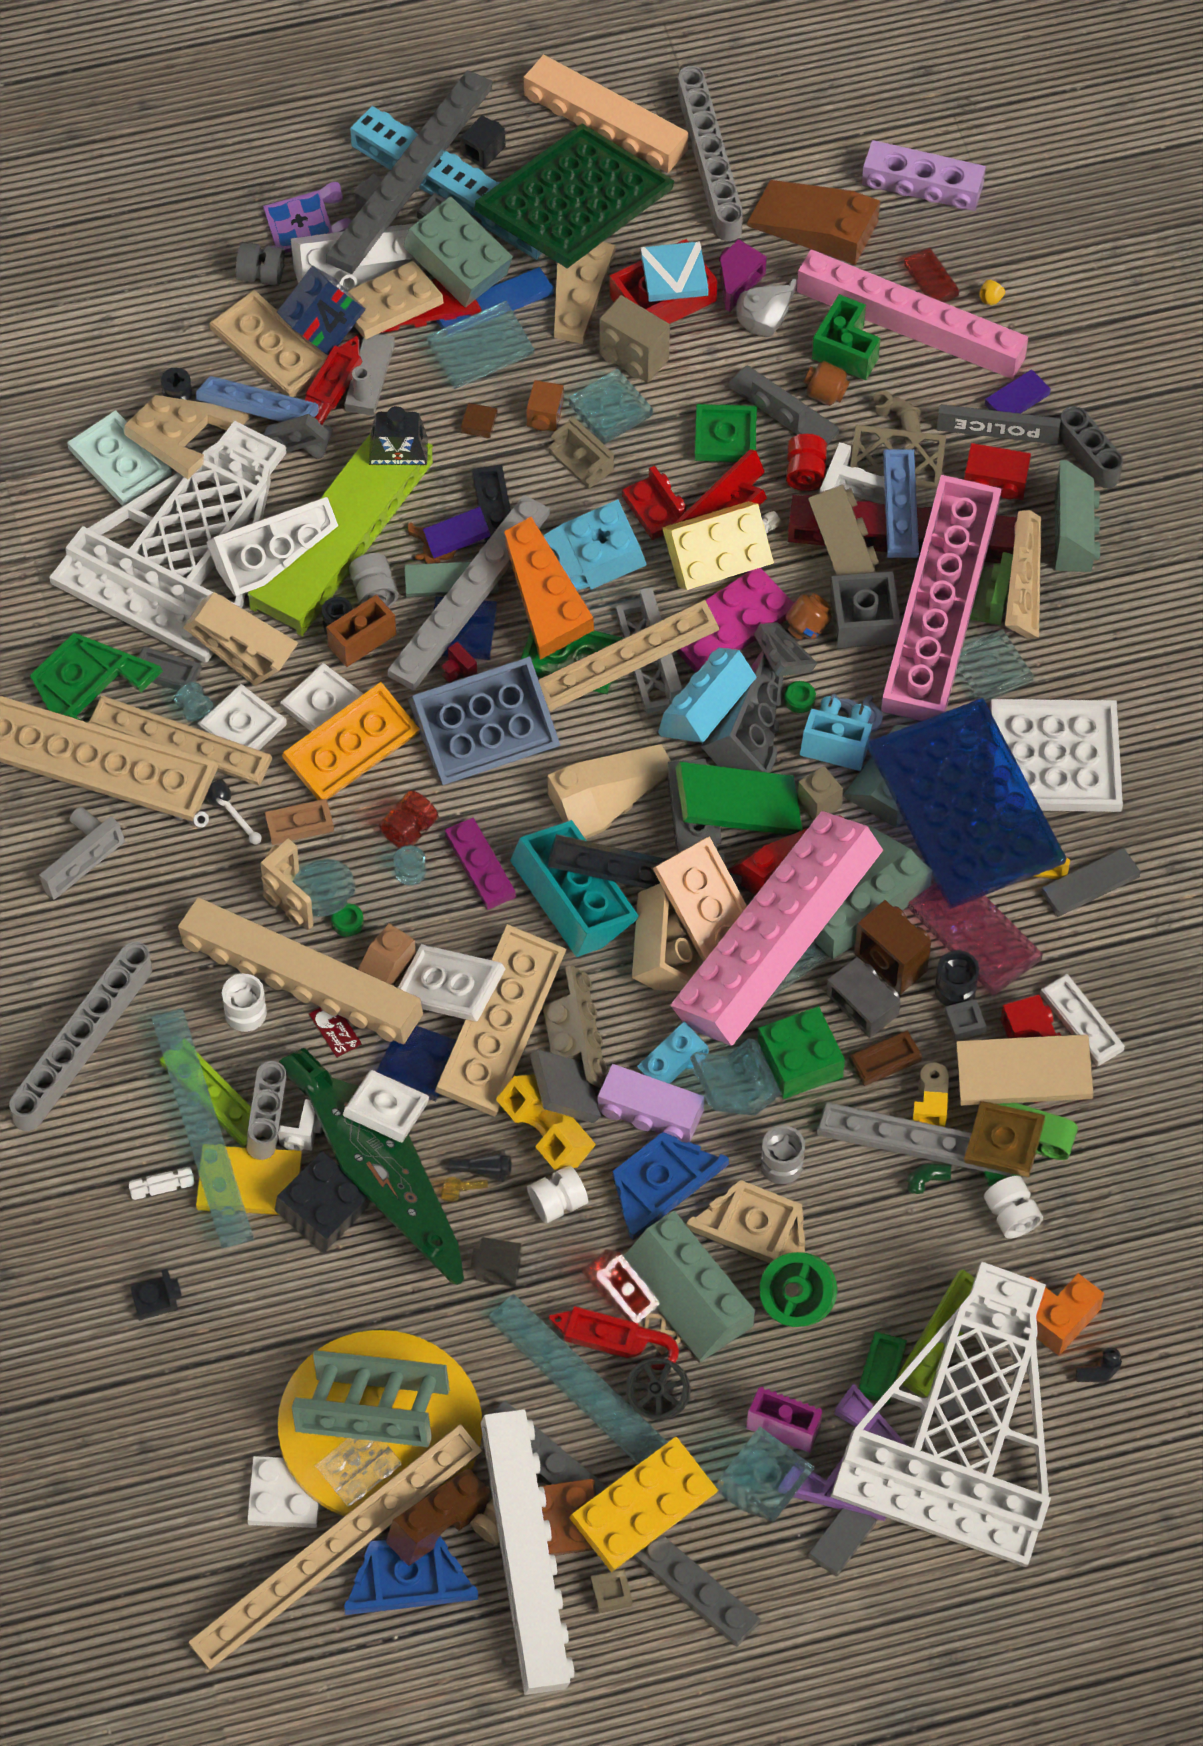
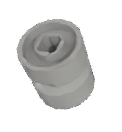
M369 553L351 562L349 573L352 583L356 587L355 591L359 605L376 594L387 607L396 602L398 592L394 579H391L388 560L384 555Z
M777 1126L769 1130L764 1136L761 1169L763 1175L769 1181L776 1184H788L800 1177L803 1171L805 1141L797 1129L790 1126Z

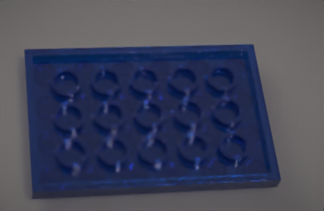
M984 698L868 742L867 748L927 866L932 870V876L949 909L1065 864L1067 858Z

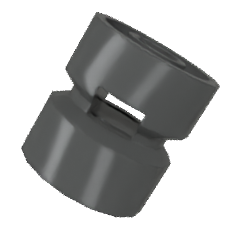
M242 242L236 261V279L247 282H255L256 279H260L262 284L279 286L284 269V248L267 245L264 249H261L259 244Z

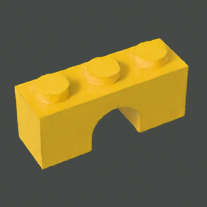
M535 1074L514 1076L496 1098L497 1102L515 1123L524 1122L530 1124L541 1133L543 1138L535 1147L555 1171L569 1165L573 1168H578L596 1145L573 1117L543 1108Z

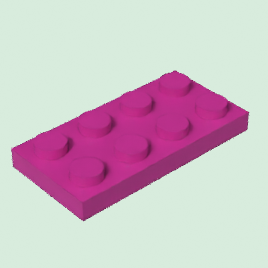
M761 567L753 569L705 600L720 630L676 652L696 673L706 663L709 655L718 647L742 650L757 640L754 632L760 624L775 622L781 624L786 621V613L794 603Z

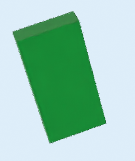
M874 1332L858 1387L867 1399L879 1401L896 1381L907 1345L906 1339ZM892 1397L885 1404H890Z

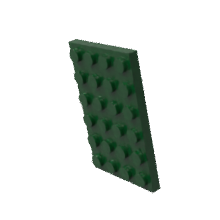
M581 124L477 199L474 210L568 269L673 189L674 180L591 128Z

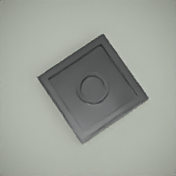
M539 1049L530 1055L544 1109L595 1123L601 1117L593 1085L586 1080L583 1062Z

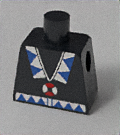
M399 406L391 407L388 412L375 413L370 434L369 465H427L428 436L420 414L417 412H405Z

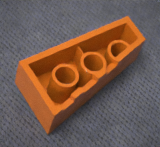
M532 517L505 530L506 548L541 660L594 631V618Z

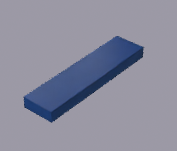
M538 267L492 286L476 300L482 310L481 316L471 317V315L458 316L457 319H439L436 321L446 337L450 338L554 294L553 286L542 269Z

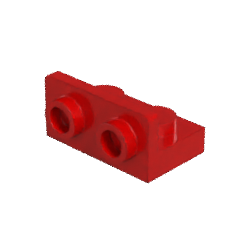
M655 465L649 468V477L622 489V497L651 540L663 536L662 528L673 525L686 512V505L681 496H676L673 493L668 477L664 473L660 474Z

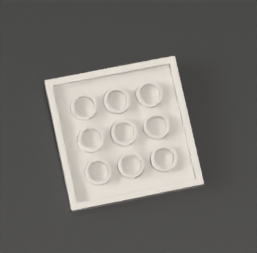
M991 699L995 810L1122 812L1123 800L1117 700Z

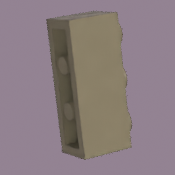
M844 484L808 497L837 576L876 572L874 565L878 564L879 561L874 547L867 548L863 536L868 535V531L863 518L856 519L852 507L857 506V502L852 489L846 490Z

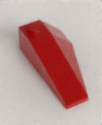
M807 829L748 853L728 868V872L741 875V886L756 896Z

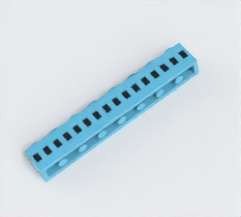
M373 106L350 128L352 147L390 170L418 135L410 126H404L393 119L389 113L380 111ZM445 151L419 185V188L430 195H433L435 192L445 199L451 196L467 212L482 220V227L537 260L542 254L540 251L474 210L475 201L501 182H496L486 176L479 168H473L463 162L456 154H450Z

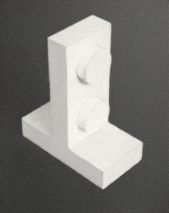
M839 442L820 492L844 484L846 490L852 489L855 497L885 504L884 476L866 472L858 467H849L851 446Z

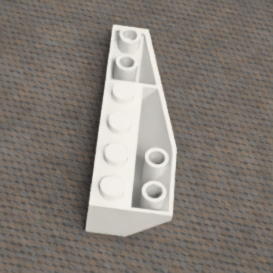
M414 224L388 226L353 274L326 263V254L343 232L292 238L293 268L298 284L312 265L333 276L347 291L413 260L422 271L426 270L403 247L408 229Z

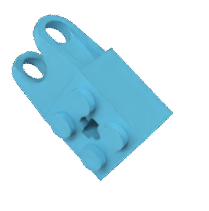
M618 499L565 522L543 535L577 591L590 587V590L647 565L639 543Z

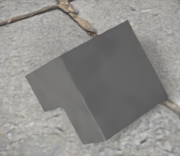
M971 1363L979 1380L994 1374L990 1365ZM965 1367L950 1373L958 1390L973 1384ZM945 1379L939 1392L940 1399L952 1394ZM996 1379L982 1385L990 1402L1002 1397ZM976 1388L961 1395L969 1412L984 1405ZM955 1399L942 1404L947 1419L954 1420L963 1415ZM1004 1402L994 1406L993 1408L996 1409L997 1407L1004 1404Z

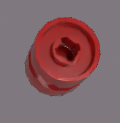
M804 433L796 435L788 441L787 460L789 464L787 465L786 482L792 488L800 491H812L821 488L826 476L825 462L827 443L822 437Z

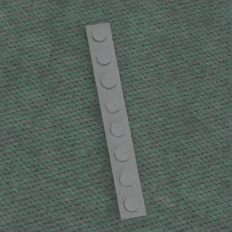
M526 495L521 497L390 666L388 677L413 691L418 687L511 566L505 544L504 531L529 517H532L538 528H540L550 515L549 507Z

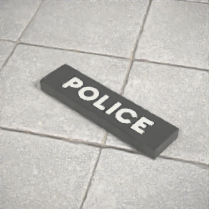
M943 404L939 406L937 431L1057 445L1060 428L1059 418Z

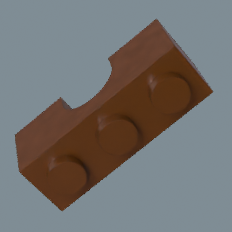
M467 1468L393 1519L386 1543L410 1566L434 1549L436 1541L449 1526L453 1525L460 1531L470 1524L477 1514H483L491 1490Z

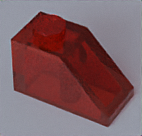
M605 1249L582 1270L601 1296L631 1322L639 1323L660 1304L620 1252Z

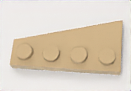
M602 242L568 269L557 263L554 338L579 344L584 343L615 254L614 244Z
M1030 510L1018 511L1017 521L1014 526L1015 542L1005 626L1030 639L1039 638L1041 517Z

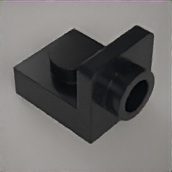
M168 1268L161 1269L162 1277L130 1286L139 1321L178 1310L176 1298L181 1297L182 1294L177 1277L170 1279Z

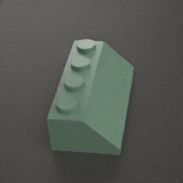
M675 1211L647 1228L621 1258L620 1264L643 1293H646L654 1307L662 1314L666 1322L682 1339V1342L699 1363L754 1326L755 1310Z

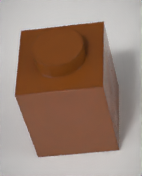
M534 380L527 405V427L540 431L557 430L564 404V385Z

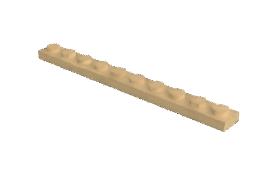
M460 1424L191 1639L188 1644L206 1667L212 1670L390 1527L393 1519L427 1497L481 1454L482 1450Z

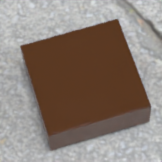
M468 403L461 424V433L491 438L498 409Z

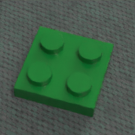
M696 404L695 461L738 462L750 449L756 451L757 406Z

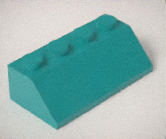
M570 820L520 837L510 862L573 954L579 957L606 946L633 924L639 915L616 882L548 867V858L556 834L586 841L575 823Z

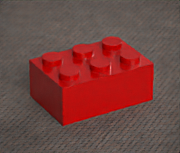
M684 239L676 244L689 243V241ZM641 260L610 275V298L615 302L622 295L671 324L716 302L717 278L704 263L709 289L708 296L649 302Z

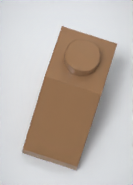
M388 923L369 946L358 970L393 986L410 966L416 955L415 939Z

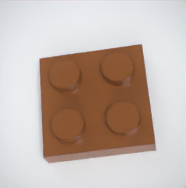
M593 1479L544 1485L546 1507H542L543 1520H549L552 1536L551 1541H547L549 1555L554 1554L557 1556L594 1550L569 1517L596 1496L595 1481Z

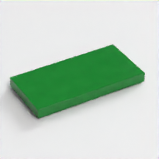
M679 762L675 767L683 822L787 835L803 830L794 776Z

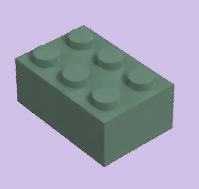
M451 196L408 229L403 246L464 307H467L505 277L513 258Z

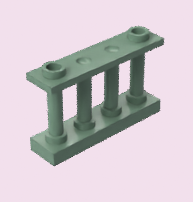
M314 1351L313 1358L316 1378L319 1382L312 1399L295 1397L292 1405L295 1432L421 1447L429 1446L432 1435L429 1413L425 1411L432 1393L448 1395L450 1391L446 1365ZM333 1382L352 1384L345 1403L326 1401ZM366 1385L385 1388L378 1407L359 1405ZM399 1389L418 1391L411 1410L392 1408Z

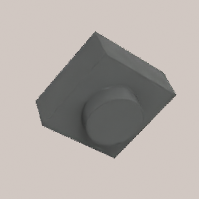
M976 999L945 1007L944 1013L954 1041L986 1032V1024Z

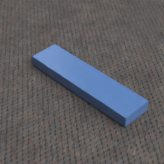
M209 376L196 391V398L199 401L280 422L310 414L315 418L318 414V404L213 376Z
M914 449L883 450L887 558H918L919 544Z

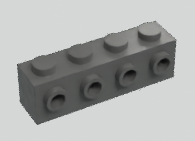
M706 759L668 762L667 780L676 853L678 854L709 836L717 849V844H721L720 826L683 822L675 769L679 762L706 765ZM719 853L721 859L723 860V862H724V864H725L724 854H723V853Z

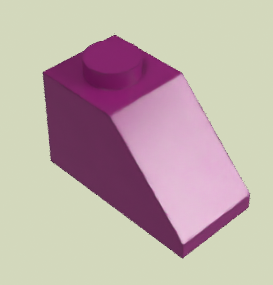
M740 239L731 247H726L719 257L725 309L729 312L737 305L740 293L752 289L766 275L767 256Z

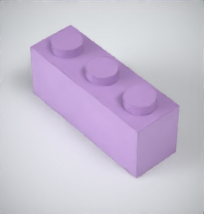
M612 1064L598 1095V1108L609 1119H621L632 1123L640 1130L664 1132L677 1137L680 1141L690 1142L704 1111V1096Z

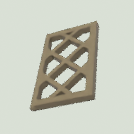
M856 425L850 467H857V463L866 457L876 470L872 474L884 476L883 465L879 467L870 453L882 444L887 449H894L888 442V439L892 436L908 438L911 444L905 449L916 448L926 460L915 468V475L928 465L935 472L934 482L921 481L915 476L916 487L938 488L942 473L946 435ZM861 433L876 434L880 440L866 450L860 443ZM924 440L939 442L938 452L929 457L919 444Z

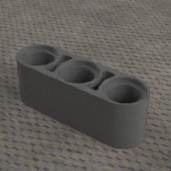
M1070 406L1064 409L1060 418L1058 434L1061 442L1088 475L1094 478V482L1102 488L1115 487L1121 477L1122 455L1084 409L1078 406Z

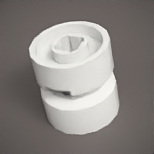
M242 973L229 978L222 989L226 1021L230 1027L237 1031H253L263 1024L267 1015L263 984L251 974Z
M570 1165L552 1173L551 1180L544 1177L527 1186L530 1200L545 1224L563 1216L564 1209L571 1212L588 1204V1196L577 1172Z
M1021 1176L1005 1178L991 1186L984 1194V1199L994 1215H998L996 1221L1002 1233L1009 1239L1029 1233L1043 1221V1215L1036 1202L1029 1199L1031 1193Z

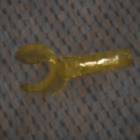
M448 1177L444 1181L441 1198L449 1202L457 1201L460 1199V1191L488 1188V1181L461 1182L456 1177Z

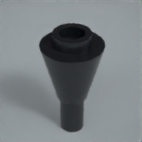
M504 1149L471 1157V1159H450L449 1170L450 1172H471L474 1175L504 1182L506 1175L511 1174L512 1161L511 1156L506 1155Z

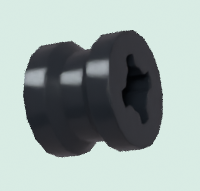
M176 367L170 368L162 374L161 386L163 396L184 400L191 399V379L186 370Z

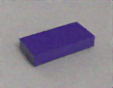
M1031 369L985 399V406L989 410L1021 414L1049 396L1051 388Z
M480 507L423 529L434 558L491 536Z

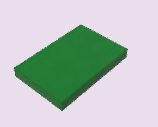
M594 630L540 660L532 631H530L521 659L531 657L537 677L544 678L625 638ZM612 682L593 691L608 695Z

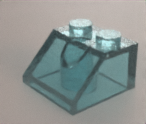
M759 1426L719 1478L716 1488L719 1490V1494L742 1511L774 1522L815 1467Z

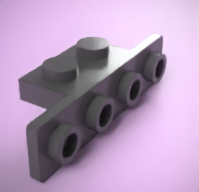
M748 365L729 381L730 389L797 435L804 433L818 435L828 445L839 433L838 426Z

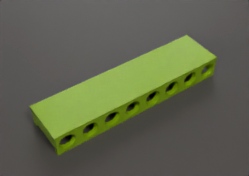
M369 434L320 498L328 497L338 526L276 575L265 586L249 591L250 609L254 612L258 609L296 629L297 634L303 636L322 611V605L325 601L332 598L350 574L349 566L351 562L365 554L433 464V445L428 443L427 465H369Z

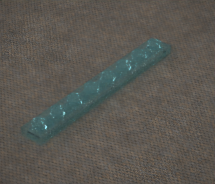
M512 1294L489 1315V1321L637 1464L668 1443L515 1294Z

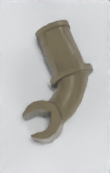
M885 390L878 391L873 395L875 404L885 403L875 406L877 415L887 416L892 411L896 412L898 420H901L903 430L921 432L919 422L921 411L918 407L912 406L904 399L892 396ZM904 438V442L911 444L908 438Z

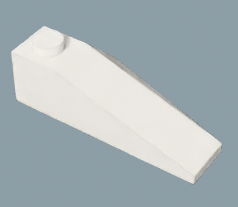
M328 497L216 536L207 541V545L218 573L233 595L238 596L265 586L308 549L334 530L338 524Z

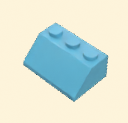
M718 647L709 655L706 663L691 677L690 682L680 694L674 697L671 705L664 712L658 730L661 737L701 743L706 740L757 678L740 650Z

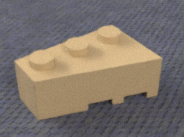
M215 592L200 602L183 627L255 686L280 671L298 645L297 641Z

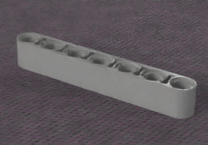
M687 66L681 69L678 75V98L715 232L721 240L734 241L742 233L743 211L705 75L699 67Z
M138 941L130 942L121 949L9 1101V1107L13 1123L19 1130L31 1131L42 1123L150 977L152 963L149 949L144 943ZM133 960H143L141 963L131 964ZM116 984L124 985L122 988L119 989L112 988ZM100 1008L107 1009L103 1013H94L95 1010ZM80 1033H86V1034H88V1035H87L86 1037H84V1038H76V1037H75L76 1035H78V1034H80ZM61 1058L70 1059L65 1063H57ZM43 1083L51 1084L47 1088H38ZM24 1108L33 1109L26 1114L19 1113Z

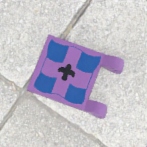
M332 182L318 191L263 206L275 246L283 247L285 253L292 251V238L345 231L352 221L349 218H344L331 226L324 203H338L343 200L340 184Z

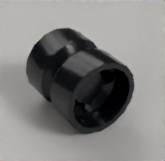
M955 950L944 954L939 960L934 990L937 999L943 1005L950 1006L975 998L980 968L978 961L973 955L966 951Z

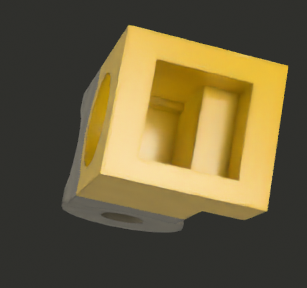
M931 1062L921 1069L919 1092L923 1096V1102L914 1101L913 1121L945 1127L949 1073L947 1068L941 1063Z

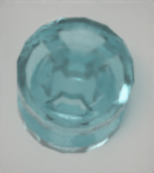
M198 682L186 684L174 696L176 705L184 709L183 715L188 721L192 722L205 717L213 707L212 700L208 696H204V689Z
M413 845L401 847L396 851L394 855L395 876L399 882L405 885H416L425 878L426 863L423 851ZM415 866V868L407 870L408 867Z

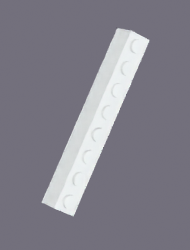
M525 1410L486 1414L481 1421V1429L524 1695L564 1690L570 1684V1679L574 1678V1666L572 1658H566L564 1644H568L569 1641L566 1623L560 1622L559 1610L563 1609V1600L560 1588L555 1589L553 1575H557V1563L555 1555H549L547 1541H551L552 1538L549 1520H543L542 1507H546V1497L543 1486L538 1487L536 1474L540 1473V1460L538 1453H532L530 1440L535 1439L532 1419L527 1420Z

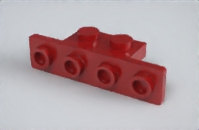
M750 449L674 524L748 501L757 503L760 506L767 497L763 489L752 486L765 472L757 451Z

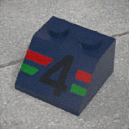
M312 265L277 313L292 329L329 355L334 345L338 346L366 308L333 276Z

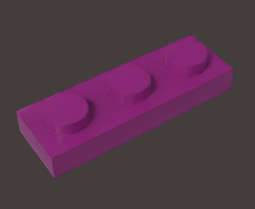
M474 817L445 829V836L487 910L516 898L515 889Z

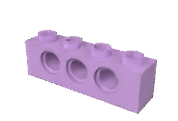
M872 140L863 166L862 185L873 189L898 193L902 196H912L933 203L938 202L955 206L959 209L976 211L984 185L986 166Z

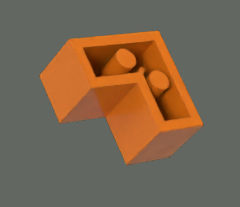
M1079 1273L1058 1296L1045 1287L1036 1315L1038 1333L1036 1339L1060 1356L1101 1310L1105 1293ZM1032 1276L1029 1277V1279L1037 1281Z

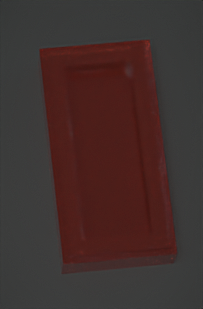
M931 248L904 258V266L924 295L941 302H946L959 296V288Z

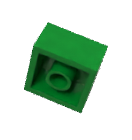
M819 1006L759 1027L757 1046L783 1100L843 1078L845 1059Z

